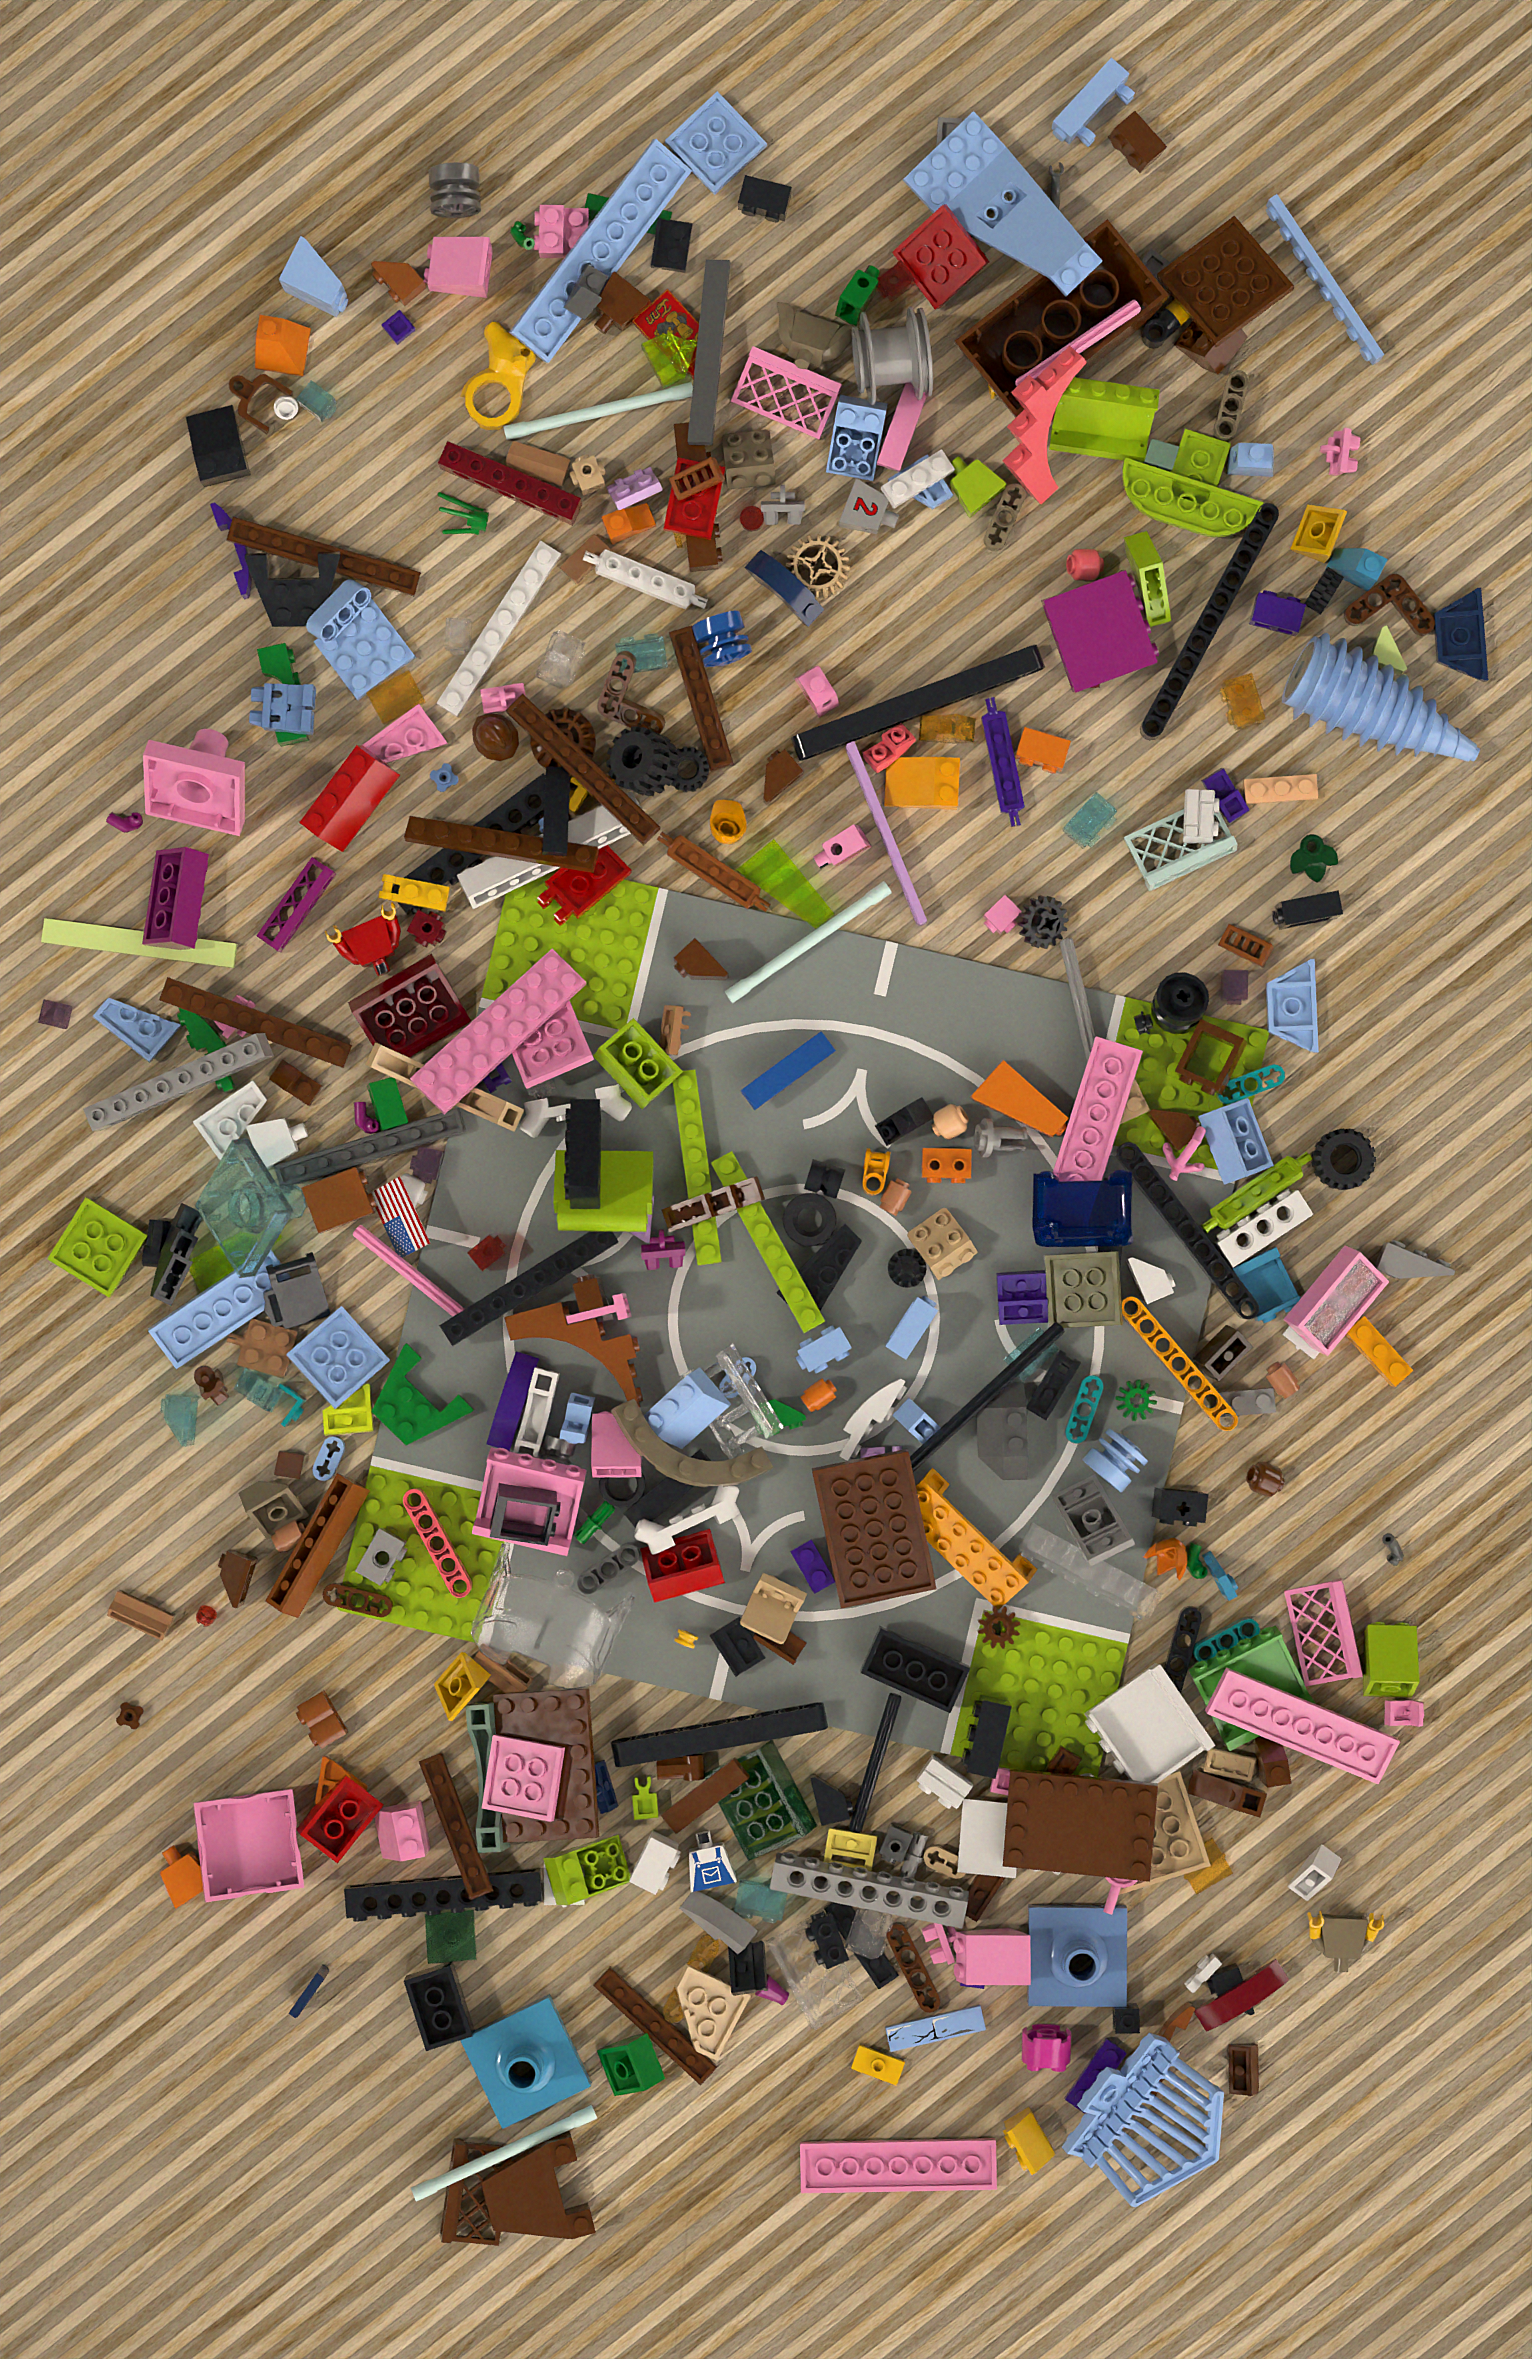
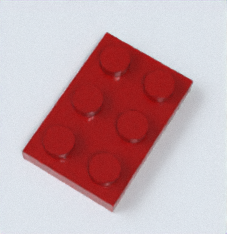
M678 457L674 475L700 462ZM709 466L707 471L710 477L713 478L714 474ZM719 466L724 476L726 468ZM701 470L698 471L701 482H705ZM689 475L688 478L692 487H695V481L692 475ZM682 478L679 480L683 491L685 492L687 491V487ZM723 481L678 501L673 488H671L663 530L711 540Z

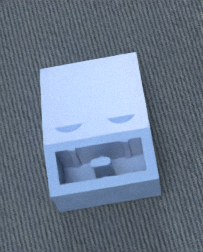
M840 395L827 462V473L870 481L874 480L888 403L876 401L871 406L869 400Z

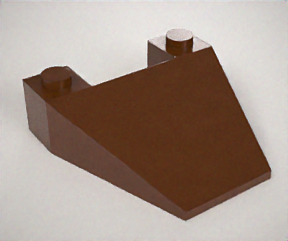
M570 2131L530 2148L481 2182L493 2231L563 2239H576L596 2233L588 2203L564 2209L554 2167L578 2161Z

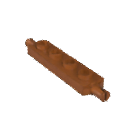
M662 831L660 836H658L657 840L669 847L667 851L668 857L744 908L749 909L755 905L766 913L771 904L759 897L761 888L682 835L673 839Z

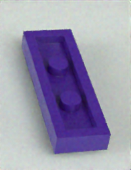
M1105 2038L1064 2099L1082 2111L1077 2104L1082 2099L1085 2091L1090 2089L1097 2080L1098 2074L1106 2067L1116 2070L1127 2054L1126 2051L1108 2038Z

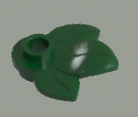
M1310 834L1301 840L1300 849L1292 854L1290 870L1292 874L1305 871L1312 881L1318 883L1325 875L1326 865L1334 866L1338 864V856L1333 847L1324 845L1321 837ZM1312 842L1316 845L1315 851L1308 849V843Z

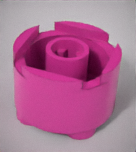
M1055 2024L1032 2025V2030L1028 2031L1027 2027L1023 2028L1021 2060L1027 2064V2069L1030 2071H1040L1041 2068H1051L1055 2072L1065 2071L1066 2066L1071 2062V2031L1066 2028V2032L1061 2031L1060 2026Z

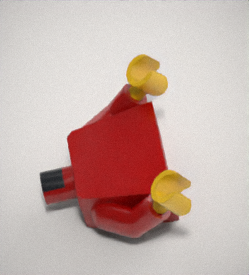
M391 902V911H385L382 904L381 916L341 933L338 927L333 925L336 933L330 936L325 930V935L333 943L339 954L352 964L361 965L364 968L373 965L377 976L387 974L391 970L386 958L395 955L394 950L399 946L401 928L395 915V904Z

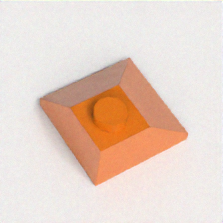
M259 315L255 346V369L303 377L311 329L284 318Z

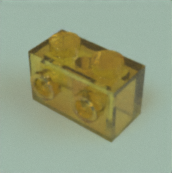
M1252 673L1225 680L1221 684L1222 688L1219 689L1220 697L1223 703H1227L1229 709L1226 712L1227 720L1230 726H1234L1235 731L1263 723L1266 720Z

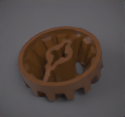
M569 708L549 710L545 715L554 724L568 723L567 729L560 728V730L592 759L596 750V735L590 721L579 711L576 712ZM572 727H575L578 731L579 744L574 742L573 735L570 732ZM531 737L530 745L533 755L544 769H546V766L562 767Z

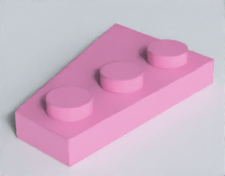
M418 704L364 743L363 746L387 764L448 743Z

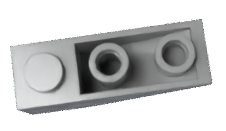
M1392 1240L1391 1243L1384 1242L1374 1265L1380 1273L1395 1279L1454 1275L1455 1270L1450 1268V1263L1437 1259L1436 1262L1427 1259L1428 1254L1416 1249L1412 1253L1405 1250V1244Z

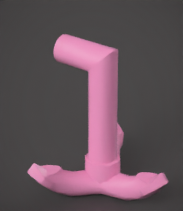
M1197 1127L1192 1139L1177 1159L1173 1154L1170 1144L1164 1143L1163 1152L1171 1167L1169 1177L1172 1180L1177 1181L1180 1173L1199 1172L1204 1169L1203 1163L1186 1164L1206 1133L1204 1127Z

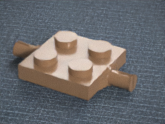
M251 1319L248 1329L243 1336L230 1333L228 1336L231 1338H227V1342L240 1346L238 1366L284 1379L287 1369L292 1363L286 1354L295 1347L299 1332L280 1326L274 1327L272 1324Z

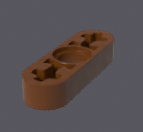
M331 1583L323 1591L324 1601L331 1606L376 1617H386L393 1609L392 1599L384 1594L339 1583ZM337 1588V1593L345 1595L346 1590H349L350 1593L346 1599L347 1605L342 1603L344 1598L337 1597L335 1601H332L328 1591ZM360 1593L364 1596L365 1603L363 1606L355 1607L352 1604L351 1597L353 1594ZM369 1596L374 1597L371 1602L379 1603L381 1599L385 1600V1605L388 1606V1609H384L380 1613L378 1612V1607L371 1605L370 1610H367L366 1607L370 1601Z

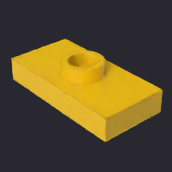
M859 2044L851 2069L897 2086L905 2061Z

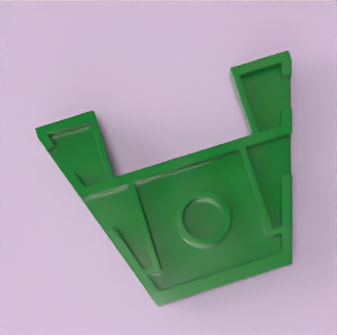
M408 1343L403 1346L371 1411L406 1446L475 1410L458 1394L440 1412L405 1377L422 1360V1357Z

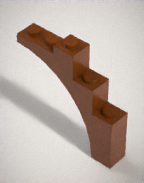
M562 1302L504 1317L510 1341L524 1338H550L570 1343L585 1350L598 1359L612 1373L622 1388L627 1401L635 1399L638 1406L641 1407L640 1402L644 1401L641 1388H636L633 1378H637L634 1363L629 1364L628 1361L629 1359L636 1358V1352L640 1351L637 1337L632 1338L631 1334L603 1341L602 1336L606 1335L602 1321L598 1322L597 1318L568 1325L566 1316H570L568 1305L563 1306Z

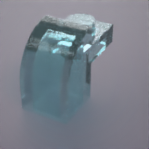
M248 1368L244 1369L233 1388L246 1396L247 1400L269 1412L274 1411L284 1393V1390L278 1387L277 1384L263 1378Z

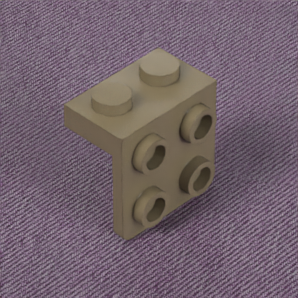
M769 430L729 433L722 436L728 490L776 484Z

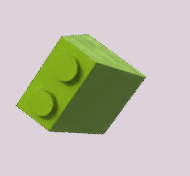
M1373 1622L1367 1625L1364 1632L1363 1696L1412 1698L1420 1682L1417 1626H1410L1408 1623L1385 1625L1383 1622Z

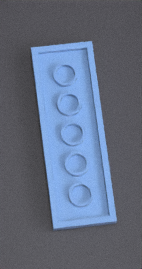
M270 1247L148 1328V1332L176 1369L264 1311L265 1301L263 1293L266 1290L272 1289L266 1266L273 1264L274 1267L282 1264ZM288 1272L276 1276L278 1282L292 1278Z

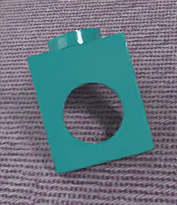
M280 1383L278 1387L298 1400L281 1423L282 1426L287 1427L292 1419L296 1422L302 1415L304 1409L301 1407L307 1399L286 1384Z

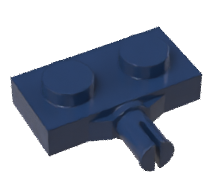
M601 1760L594 1764L597 1807L600 1814L612 1811L619 1805L606 1762Z

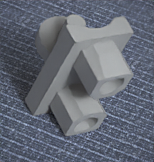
M780 485V492H771V499H780V501H761V512H763L766 525L778 524V512H788V524H801L802 512H805L804 501H785V499H795V492H785V485Z

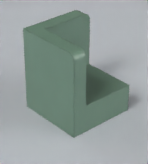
M1151 439L1144 464L1171 472L1179 446Z

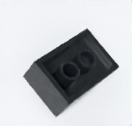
M233 405L186 417L200 482L204 487L251 475Z

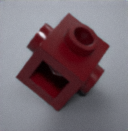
M417 910L407 929L409 934L416 937L414 941L426 948L429 944L435 947L437 942L441 943L447 933L444 930L446 925L441 922L443 917L432 911L427 915ZM428 926H432L431 931L426 933L425 929Z

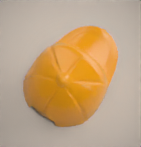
M732 800L715 801L710 816V830L713 837L722 844L730 845L739 841L747 828L742 805Z

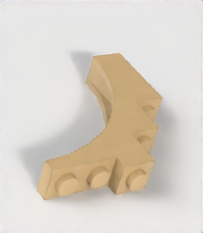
M376 1042L365 1064L414 1088L417 1087L411 1082L410 1078L424 1066V1064ZM475 1087L455 1104V1106L513 1132H515L524 1112V1109Z

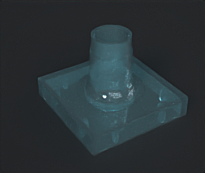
M249 1138L231 1141L196 1202L195 1207L238 1277L245 1278L257 1274L288 1220L297 1219L303 1215L305 1211V1197L297 1185H277Z

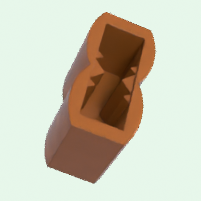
M325 1691L297 1706L299 1711L296 1712V1715L302 1725L307 1724L311 1732L308 1735L315 1746L319 1745L322 1749L348 1733V1729Z

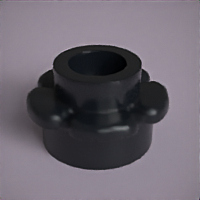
M1141 1011V1014L1134 1016L1139 1034H1150V1029L1154 1028L1150 1014L1145 1015Z

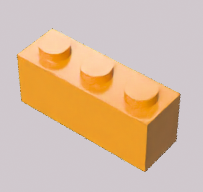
M1360 1316L1345 1336L1390 1386L1396 1387L1413 1372V1369L1365 1316Z

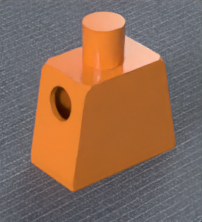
M173 1845L162 1852L169 1866L164 1868L160 1875L176 1909L203 1891L199 1857L192 1850L181 1856Z

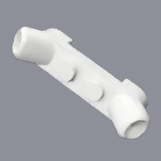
M614 1085L595 1089L596 1098L600 1099L601 1110L616 1120L623 1121L631 1111L632 1105L621 1097L620 1086ZM547 1098L525 1102L526 1116L519 1124L520 1129L533 1138L538 1137L549 1119L556 1118L557 1122L566 1120L565 1111L566 1108H570V1104L550 1107Z
M718 1486L712 1504L705 1506L704 1503L697 1505L691 1509L692 1513L684 1517L682 1514H678L670 1518V1523L665 1526L642 1519L636 1526L634 1536L636 1540L647 1543L652 1554L664 1551L675 1545L672 1536L713 1516L718 1524L738 1516L740 1511L735 1502L739 1489L736 1486Z

